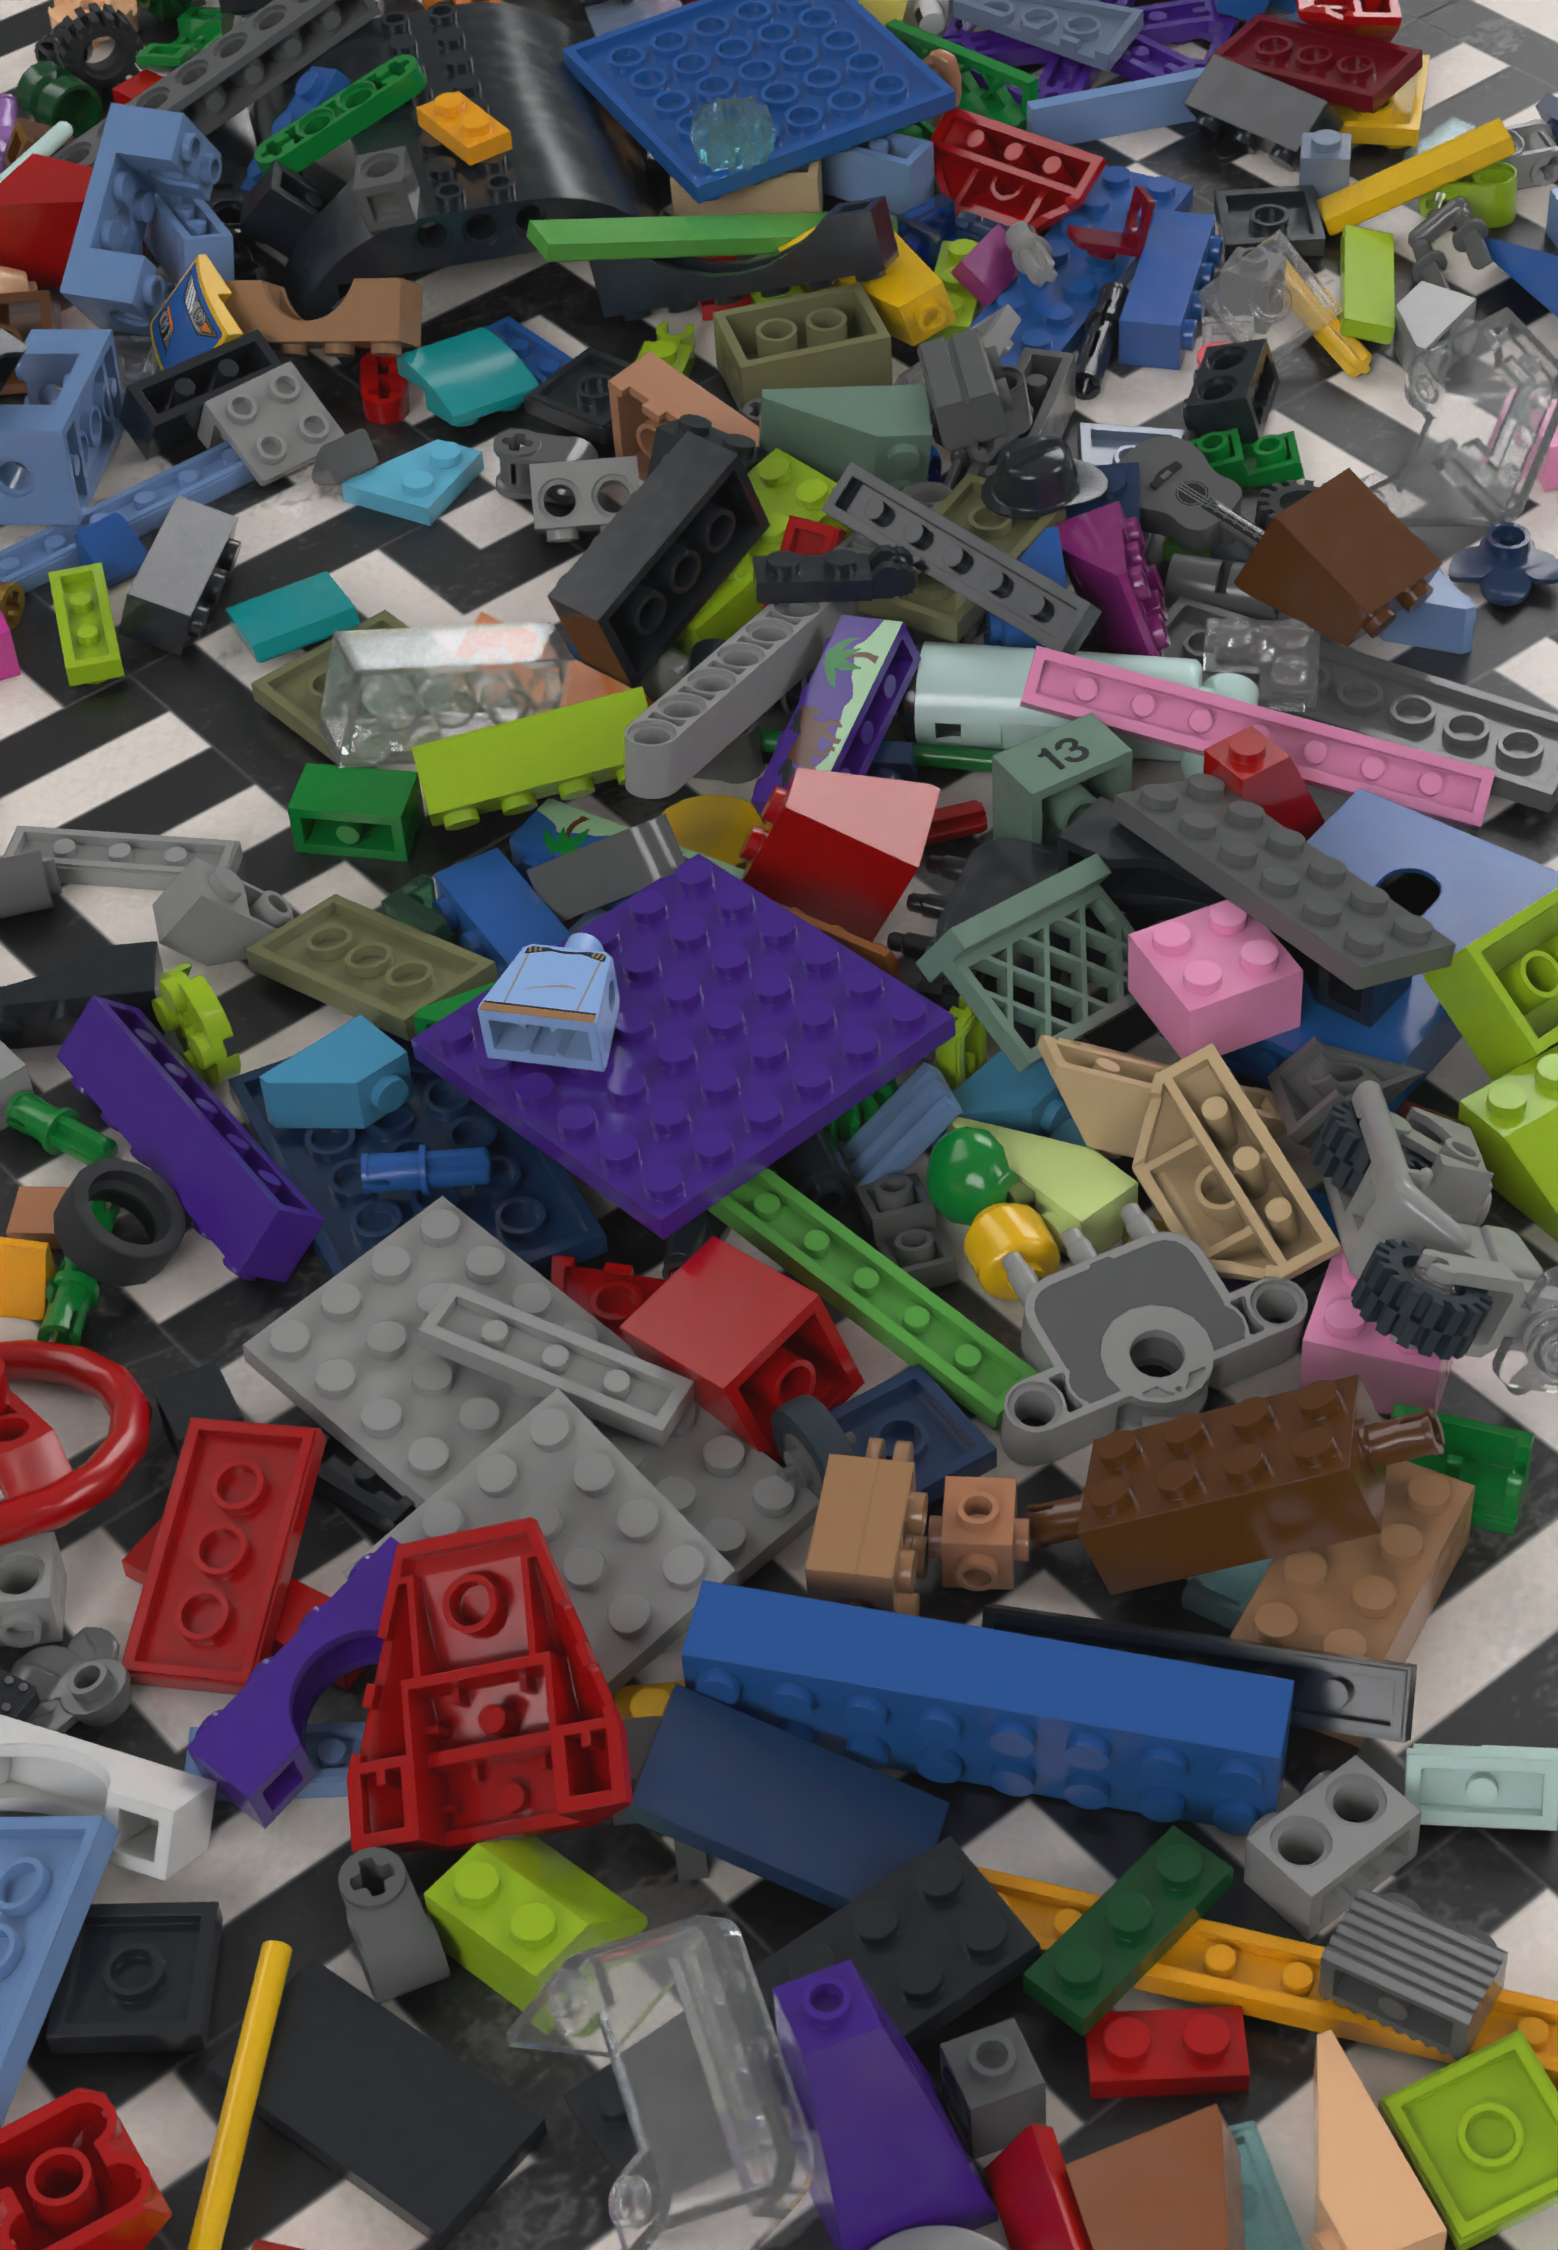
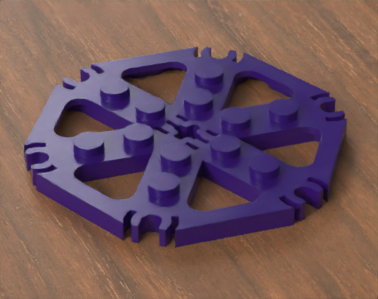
M1136 0L1093 1L1132 8ZM1178 0L1133 7L1144 10L1143 28L1110 71L1132 81L1204 68L1208 64V57L1239 31V18L1218 13L1214 0ZM955 17L952 18L941 37L1011 67L1031 64L1046 65L1038 79V99L1090 90L1100 72V69L992 30L974 32L977 25ZM1193 39H1205L1211 42L1204 60L1186 57L1162 45L1166 43L1186 44ZM970 68L969 71L979 87L989 90L990 88L980 72ZM1006 83L1005 86L1015 102L1022 104V89L1009 86Z

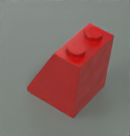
M32 153L0 182V266L25 271L28 281H35L37 289L61 288L93 167ZM143 239V256L147 257V246Z
M797 767L785 789L777 785L773 788L761 815V819L766 821L764 827L760 828L753 825L745 838L739 853V858L747 861L741 881L775 902L789 908H798L810 917L829 925H838L848 933L873 942L919 869L941 789L928 783Z
M714 1236L619 1326L637 1357L693 1380L694 1402L760 1453L762 1451L781 1467L784 1465L772 1432L771 1416L774 1411L789 1400L804 1394L813 1396L830 1411L845 1403L865 1383L819 1294Z

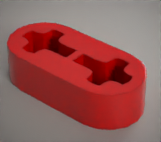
M371 351L366 353L360 361V384L364 415L367 420L375 424L388 425L403 420L410 411L409 381L398 375L396 357L371 355Z

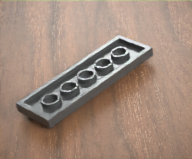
M1194 774L1186 780L1167 784H1147L1139 790L1115 794L1111 812L1112 818L1354 990L1451 966L1456 943L1435 930L1430 921L1421 916L1413 915L1389 898V894L1386 891L1369 885L1348 871L1347 866L1342 861L1326 856L1307 843L1302 834L1285 828L1266 815L1261 806L1246 801L1229 790L1218 777L1208 774Z

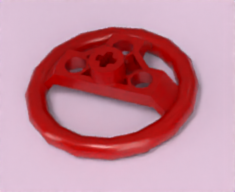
M33 1339L0 1342V1489L6 1500L0 1502V1547L69 1524L115 1495L144 1459L148 1449L153 1408L134 1376L127 1368L82 1346ZM28 1379L69 1385L100 1400L110 1416L107 1438L85 1464L72 1470L54 1429L10 1390L8 1381Z

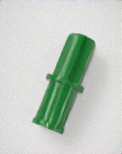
M27 1090L17 1092L6 1106L5 1115L9 1117L5 1119L6 1124L37 1139L42 1144L43 1149L51 1155L58 1156L64 1152L82 1163L90 1165L97 1160L112 1159L118 1153V1146L115 1140L83 1124L80 1114L72 1108L64 1107L60 1109Z

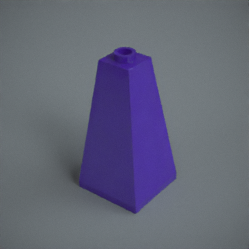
M847 1960L774 1987L773 1997L788 2146L834 2249L868 2250L880 2240L894 2233L917 2226L950 2225L976 2230L998 2221V2212L934 2080L852 1961Z

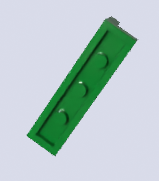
M893 19L885 24V27L901 42L902 40L907 41L921 60L926 58L931 51L937 49H944L954 54L961 74V98L958 108L1027 131V101L1038 100V77L897 19ZM970 68L980 72L989 86V90L979 87L969 71ZM1006 83L1022 89V104L1015 102L1005 86Z

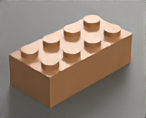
M1408 1461L1387 1465L1382 1532L1275 1557L1229 1638L1405 1663L1469 1541L1475 1485ZM1312 1729L1361 1748L1366 1738Z

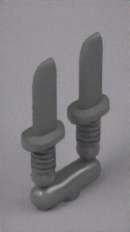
M1456 196L1441 208L1431 210L1427 214L1426 220L1409 233L1408 244L1413 248L1416 260L1411 269L1415 282L1425 281L1450 290L1443 273L1447 267V259L1443 252L1434 251L1431 243L1454 225L1457 231L1452 236L1453 246L1458 252H1466L1474 269L1481 270L1493 262L1485 243L1488 227L1484 220L1474 218L1470 210V203L1463 196Z

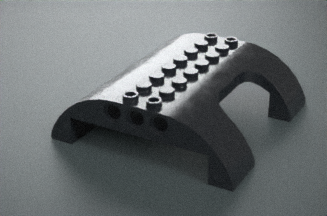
M480 2L451 5L442 3L433 5L428 10L410 13L392 11L384 14L382 17L373 18L255 101L249 116L258 148L262 142L272 135L271 128L273 123L286 111L296 94L297 82L310 70L311 66L338 69L351 81L348 85L350 86L388 60L403 54H410L415 56L427 80L426 86L417 96L351 138L356 157L361 154L406 146L420 187L417 223L368 233L353 192L354 172L350 181L306 228L287 261L281 284L285 288L289 302L295 312L305 321L316 320L330 314L333 311L331 307L340 300L337 285L352 283L353 279L384 278L537 252L536 247L526 237L529 220L664 217L665 214L635 138L576 79L563 62V48L586 40L563 22L540 11L514 4ZM459 91L511 131L513 149L470 166L418 125L416 107L434 101L441 94ZM301 170L300 172H298V174L303 177V172ZM535 205L530 210L520 211L522 208L526 206ZM485 214L479 219H471L475 215ZM436 222L431 227L421 228L426 223Z

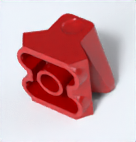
M78 2087L0 2128V2250H145L147 2244L172 2217L173 2214L152 2178L149 2168L142 2160L106 2093Z

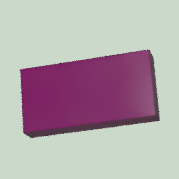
M999 224L951 271L952 276L984 307L990 305L1019 273V270H1017L1012 261V251L1009 250L1005 243L1006 231Z

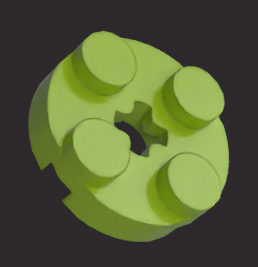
M186 962L161 974L160 981L158 982L161 996L152 1000V1006L162 1029L166 1033L175 1031L185 1051L180 1054L181 1057L204 1083L208 1082L212 1086H216L240 1074L239 1053L227 1057L223 1040L234 1036L227 1016L217 996L202 974L193 978L188 977L193 965Z

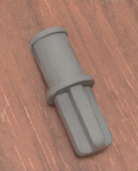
M1022 221L1011 225L1006 232L1005 243L1009 250L1012 251V261L1017 270L1027 274L1031 283L1036 287H1042L1046 281L1053 283L1058 274L1054 269L1055 262L1052 259V249L1048 241L1038 236L1031 224L1028 228L1027 222Z

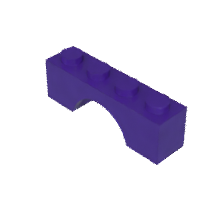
M391 1536L375 1553L366 1554L354 1565L348 1580L325 1604L314 1607L306 1614L298 1627L297 1633L274 1657L264 1659L254 1668L247 1680L246 1686L223 1710L211 1713L201 1723L196 1732L195 1739L186 1747L202 1777L216 1781V1790L264 1829L275 1820L316 1776L308 1757L305 1738L310 1713L319 1697L332 1683L345 1674L364 1666L379 1663L383 1639L378 1638L377 1634L396 1546L401 1544Z

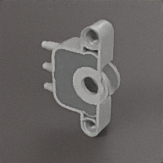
M1135 1203L1127 1204L1120 1213L1122 1220L1126 1224V1231L1132 1239L1131 1242L1098 1255L1090 1240L1085 1239L1080 1229L1075 1227L1069 1228L1062 1234L1061 1241L1067 1249V1256L1073 1266L1049 1275L1042 1280L1038 1279L1031 1265L1026 1264L1020 1253H1008L1002 1260V1266L1008 1274L1007 1279L1024 1306L1020 1346L1028 1365L1039 1373L1013 1385L1005 1396L1000 1438L1003 1451L1011 1460L1021 1465L1034 1467L1049 1463L1093 1444L1094 1439L1106 1437L1115 1432L1116 1425L1124 1429L1125 1421L1142 1422V1415L1178 1417L1188 1413H1201L1207 1402L1208 1386L1220 1390L1283 1363L1295 1355L1300 1346L1307 1315L1308 1300L1305 1292L1297 1283L1287 1278L1269 1277L1229 1293L1204 1252L1193 1240L1179 1233L1158 1232L1150 1217L1145 1215L1139 1205ZM1263 1318H1277L1283 1321L1284 1323H1270L1264 1320ZM1145 1365H1155L1168 1370L1172 1375L1153 1377L1140 1372L1137 1368ZM1028 1418L1038 1419L1044 1422L1045 1425L1038 1427L1028 1426L1022 1423L1021 1420Z

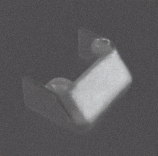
M694 1915L573 1954L562 1963L505 2033L509 2047L610 2058L638 2148V2153L614 2182L609 2195V2214L616 2226L622 2250H757L807 2193L812 2181L815 2162L812 2139L743 1937L738 1926L732 1920Z

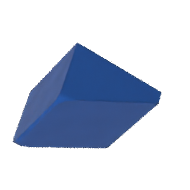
M114 512L75 532L74 538L80 564L84 566L102 562L108 588L136 575L148 553L130 525L118 512Z

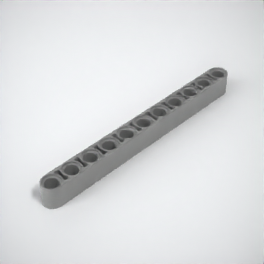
M928 481L910 484L901 492L934 510L952 489L944 484ZM854 531L834 550L846 549L857 554L869 555L878 545ZM857 601L774 603L766 606L624 730L626 790L634 796L645 799H660L677 792L818 665L824 644L832 636L842 615L867 618L872 617V615L859 612Z

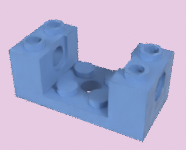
M111 103L60 288V293L99 329H112L114 332L151 337L150 322L176 287L171 282H165L156 273L157 267L146 256H143L142 242L147 223L152 220L155 213V194L160 193L209 201L213 185L220 178L222 154L184 113Z
M31 329L24 342L28 345V348L15 368L17 379L26 382L28 395L25 397L24 405H0V525H80L125 429L119 421L124 395L112 329ZM52 384L62 387V390L56 389ZM14 462H18V463L24 465L26 468H22V467L18 466L17 464H15Z

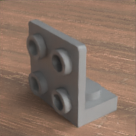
M291 361L204 402L197 434L207 450L228 441L261 486H266L316 461L318 451L323 445L345 435Z

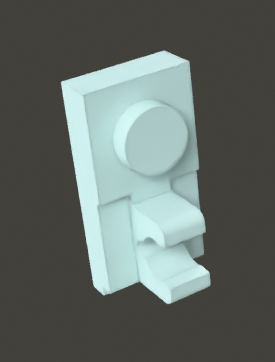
M1413 1743V1748H1406L1404 1797L1422 1811L1420 1825L1557 1831L1558 1748Z

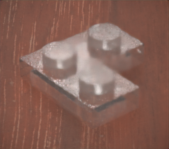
M1239 617L1225 619L1207 618L1203 671L1260 674L1258 706L1276 711L1316 712L1321 633L1296 619L1274 621L1248 620Z

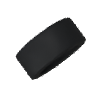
M118 1158L97 1160L80 1170L61 1197L53 1213L54 1234L63 1253L82 1272L100 1282L122 1287L145 1284L158 1275L178 1249L186 1232L185 1211L175 1191L153 1171L139 1163ZM102 1200L115 1203L131 1212L143 1224L150 1238V1244L139 1245L125 1242L110 1234L96 1220L89 1206V1201Z

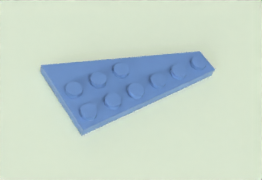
M104 1816L0 1817V2128L120 1833Z

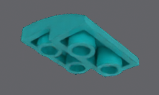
M484 327L396 356L398 375L425 390L427 410L453 426L475 424L479 417L496 411L516 410L522 406L524 402L523 397L539 386L532 373L514 351Z

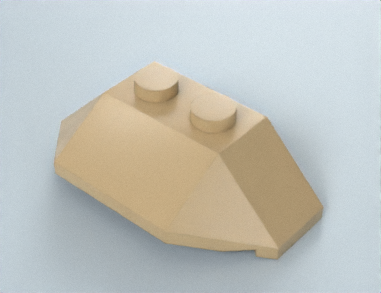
M1041 1035L1037 1047L1087 1147L1093 1148L1103 1157L1109 1159H1120L1122 1155L1134 1158L1143 1120L1151 1099L1150 1091L1154 1075L1173 1064L1075 1040ZM1240 1085L1273 1139L1275 1140L1286 1135L1287 1131L1273 1092L1254 1086L1251 1088Z
M1213 1043L1154 1075L1150 1091L1151 1099L1143 1120L1132 1170L1169 1232L1179 1233L1193 1240L1204 1252L1220 1278L1259 1281L1269 1277H1277L1291 1280L1343 1251L1341 1244Z

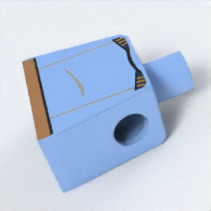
M587 933L572 934L568 938L565 947L539 944L523 947L477 1009L487 1058L604 1072L609 1058L619 1010V991L613 957L604 952L603 946L597 938Z

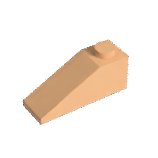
M1328 2030L1318 2034L1313 2074L1315 2233L1310 2234L1309 2237L1311 2250H1445L1446 2227L1332 2030Z

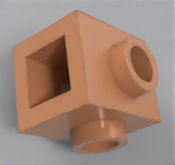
M945 1476L943 1515H930L928 1527V1557L941 1559L943 1587L965 1588L971 1591H985L989 1589L1014 1590L1015 1562L1029 1561L1030 1518H1018L1016 1478Z

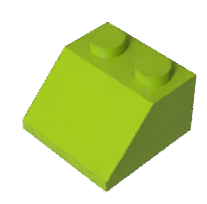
M537 1837L476 1843L424 1893L427 1912L436 1928L444 1953L544 2028L648 1926L646 1915Z

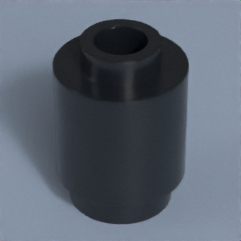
M818 1131L774 1162L780 1178L829 1215L840 1211L854 1193V1179L832 1137L826 1131Z

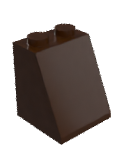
M1347 468L1274 516L1234 581V584L1242 592L1348 647L1366 633L1371 638L1377 637L1395 620L1397 612L1404 608L1408 613H1411L1422 605L1434 590L1429 583L1442 563L1350 468Z

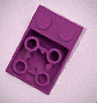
M1116 501L1056 523L1059 530L1064 566L1076 595L1102 611L1091 629L1096 643L1117 654L1164 657L1163 649L1171 646L1164 622L1168 621L1162 597H1165V591L1156 566L1147 565L1143 550L1146 549V543L1137 518L1126 519L1120 501Z

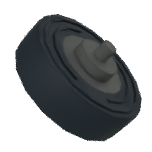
M804 1394L789 1400L779 1406L771 1416L772 1432L778 1451L786 1466L779 1470L782 1479L788 1482L794 1478L802 1488H809L820 1499L829 1454L856 1456L852 1445L857 1443L854 1433L852 1431L844 1433L827 1408L810 1395Z

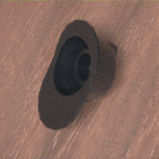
M1028 436L1014 440L1003 448L997 458L995 472L988 476L982 485L981 499L987 509L999 516L1012 519H1034L1060 509L1087 504L1101 498L1107 491L1108 479L1100 469L1092 464L1073 458L1070 446L1060 438Z

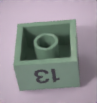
M1090 713L993 755V840L1000 838L1018 839L1058 847V836L1097 799L1102 797L1114 802L1115 794L1132 791L1133 750L1093 713Z

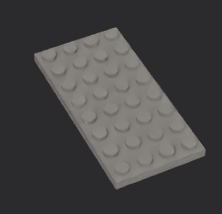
M443 1196L243 1344L246 1363L356 1457L377 1472V1475L402 1496L406 1495L414 1501L416 1508L422 1505L544 1400L542 1397L419 1347L418 1329L451 1282L637 1357L630 1345ZM693 1400L663 1448L587 1417L736 1569L741 1579L737 1586H741L815 1523L820 1501L817 1495L807 1487L802 1488L794 1478L785 1482L779 1473V1470L782 1469L780 1465L762 1451L760 1453L757 1452Z

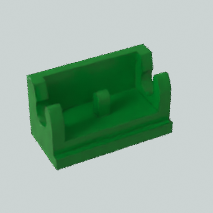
M1395 1402L1391 1419L1422 1412L1424 1409ZM1436 1412L1444 1434V1453L1436 1456L1432 1454L1407 1461L1475 1485L1471 1526L1514 1535L1529 1481L1534 1433Z

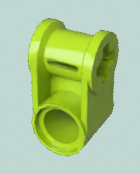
M1498 161L1420 196L1418 202L1419 210L1424 218H1426L1431 210L1441 208L1443 201L1449 202L1456 196H1463L1469 201L1470 210L1474 218L1484 220L1488 228L1507 226L1516 218L1517 169L1507 162Z

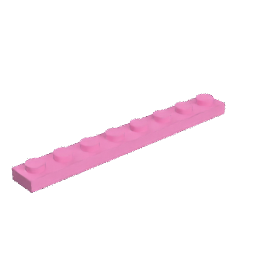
M1038 645L1035 649L1020 703L1021 707L1072 721L1093 713L1112 732L1204 756V749L1249 726H1253L1291 756L1306 785L1350 797L1361 788L1432 819L1475 831L1479 830L1482 826L1496 770Z

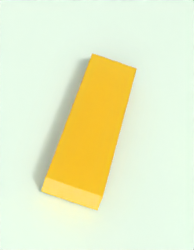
M1497 118L1317 200L1320 217L1329 236L1343 232L1345 224L1356 226L1513 155L1517 151L1512 137L1501 119Z

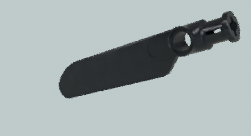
M247 107L206 136L222 154V171L218 182L213 185L210 200L204 201L233 235L234 270L238 269V273L260 267V264L254 260L257 252L255 241L239 228L243 199L247 195L240 188L248 176L247 169L254 159V153L257 149Z

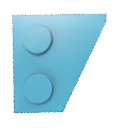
M434 440L344 481L341 484L344 502L431 526L484 470L482 451L464 447L454 442Z

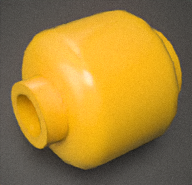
M997 1203L983 1209L977 1214L966 1232L963 1244L967 1260L983 1290L999 1300H1020L1007 1279L1008 1274L1002 1266V1260L1005 1255L1011 1252L1020 1253L1026 1264L1031 1265L1039 1280L1056 1273L1061 1258L1057 1244L1041 1215L1030 1206L1017 1203Z

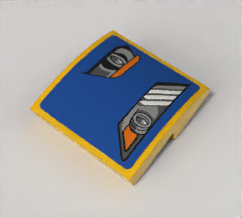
M199 254L150 322L152 345L161 371L243 335V332L224 305L232 292L206 254Z

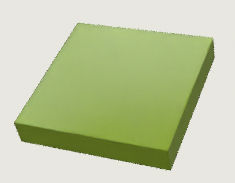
M1521 2029L1378 2100L1379 2112L1446 2227L1447 2233L1457 2250H1467L1558 2203V2092Z

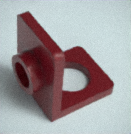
M1135 186L1123 233L1068 225L1066 234L1078 249L1087 250L1088 254L1099 259L1115 260L1117 254L1140 258L1146 243L1155 208V200L1144 187ZM1141 208V219L1137 228L1138 214Z

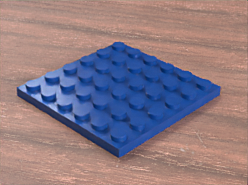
M698 0L562 49L563 62L576 79L698 204L717 200L727 193L749 185L760 184L767 178L792 169L805 167L810 162L834 153L848 151L858 144L877 137L888 136L896 130L920 121L931 120L936 115L956 108V91L856 0Z

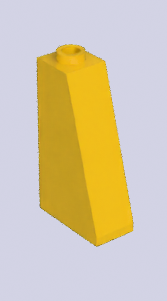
M816 226L779 247V252L803 240ZM894 231L899 256L885 270L886 274L871 281L861 282L890 336L911 346H916L953 324L957 319L943 282ZM855 276L838 278L836 284L823 289L810 290L808 284H802L800 287L804 293H810L859 282L856 281Z

